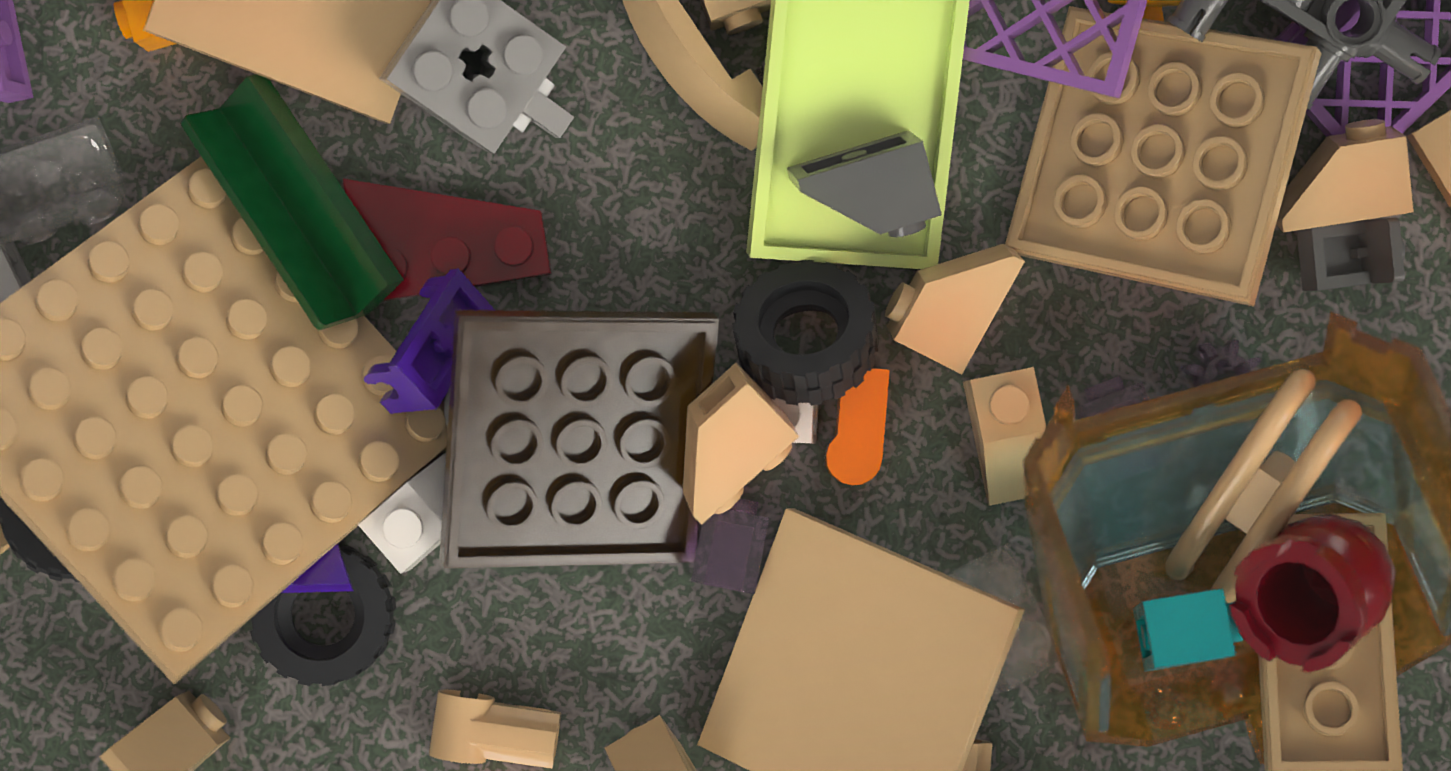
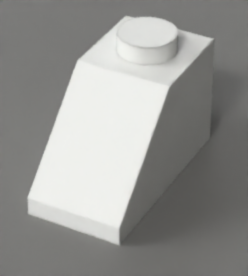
M446 453L405 483L358 524L400 574L411 570L440 545Z

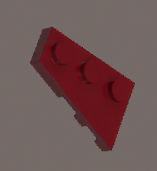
M343 178L345 193L404 279L382 302L421 296L419 294L420 290L429 278L445 276L451 269H459L474 287L552 275L541 210Z

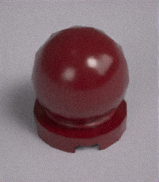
M1330 513L1310 516L1288 524L1275 539L1263 542L1251 551L1236 567L1233 575L1237 576L1235 583L1236 601L1230 605L1231 615L1242 638L1261 658L1271 662L1277 657L1290 665L1303 666L1301 672H1314L1333 666L1360 641L1361 637L1367 636L1383 621L1392 601L1396 570L1384 543L1362 522Z

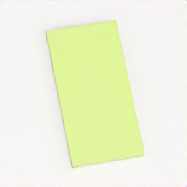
M771 0L746 253L750 258L792 261L814 260V262L910 269H924L938 264L970 0ZM909 130L924 143L942 215L925 220L926 227L923 230L908 236L890 237L888 232L878 234L801 193L790 181L787 168Z

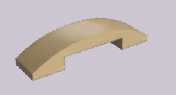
M622 0L640 42L655 66L678 95L716 130L751 151L757 148L763 86L751 68L731 79L679 0Z

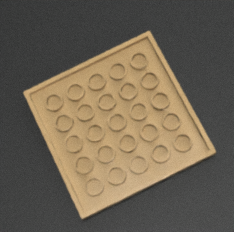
M202 156L0 303V496L173 684L179 681L352 532L358 524L405 483L425 469L446 450L448 429L444 416L445 402L442 400L436 410L390 414L384 408L380 400L386 392L394 388L382 382H378L376 385L367 384L364 382V377L372 365L390 362L397 351L365 316L323 330L316 329Z

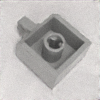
M432 0L379 78L482 150L495 154L512 127L523 133L531 121L553 137L561 138L574 119V116L547 97L555 85L546 77L566 46L501 0ZM480 49L483 53L480 57V62L485 66L483 74H470L465 78L462 73L465 70L466 64L459 59L461 51L475 52Z

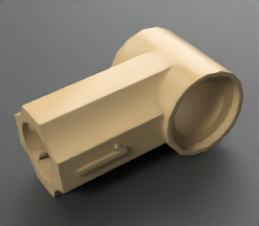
M438 690L429 756L459 763L481 764L485 763L486 759L553 768L561 712L522 705L497 703L494 697L478 693V698L474 699L460 697L461 691Z

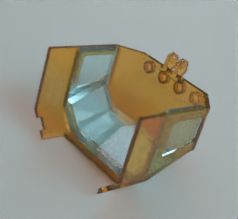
M1330 311L1323 352L1075 421L1074 398L1069 385H1067L1055 405V413L1041 437H1036L1023 459L1024 501L1046 616V626L1087 742L1149 747L1245 720L1248 736L1260 764H1264L1259 655L1243 639L1241 642L1233 643L1235 656L1144 672L1133 608L1142 601L1210 591L1214 582L1247 535L1245 532L1224 519L1196 561L1193 571L1183 580H1173L1166 574V560L1272 398L1289 376L1299 369L1311 371L1315 376L1316 386L1288 423L1262 464L1274 451L1283 452L1296 462L1333 408L1345 399L1357 401L1362 410L1360 420L1338 448L1294 514L1386 513L1388 554L1396 570L1391 601L1396 677L1451 644V410L1421 348L1394 338L1390 344L1357 330L1356 321Z

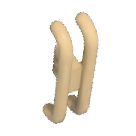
M1306 369L1294 371L1272 398L1176 543L1165 563L1166 574L1173 580L1185 579L1193 571L1196 561L1225 519L1247 535L1214 582L1210 591L1223 589L1226 603L1235 602L1237 576L1233 575L1236 567L1251 551L1263 542L1275 539L1284 529L1338 448L1360 420L1362 410L1358 402L1352 399L1340 401L1321 424L1296 462L1285 453L1274 451L1262 464L1288 423L1316 386V379L1311 371Z

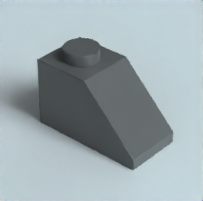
M909 130L787 168L790 181L801 193L878 234L888 232L890 237L908 236L923 230L926 227L925 220L942 215L924 143Z

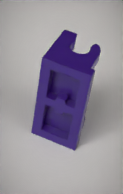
M451 269L447 275L432 277L425 282L419 294L422 297L430 298L406 338L390 362L372 365L364 377V382L367 384L376 385V383L382 382L394 388L386 392L380 400V403L390 414L438 409L450 389L455 310H495L459 269Z

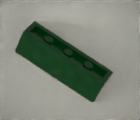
M257 74L247 76L220 108L188 114L180 122L182 128L316 329L323 330L368 315L404 280L270 79Z

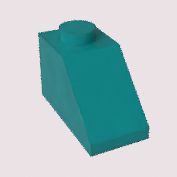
M1223 589L1142 601L1133 608L1144 672L1229 658L1236 655L1233 643L1241 642L1243 638L1231 615L1230 605L1234 602L1226 603Z

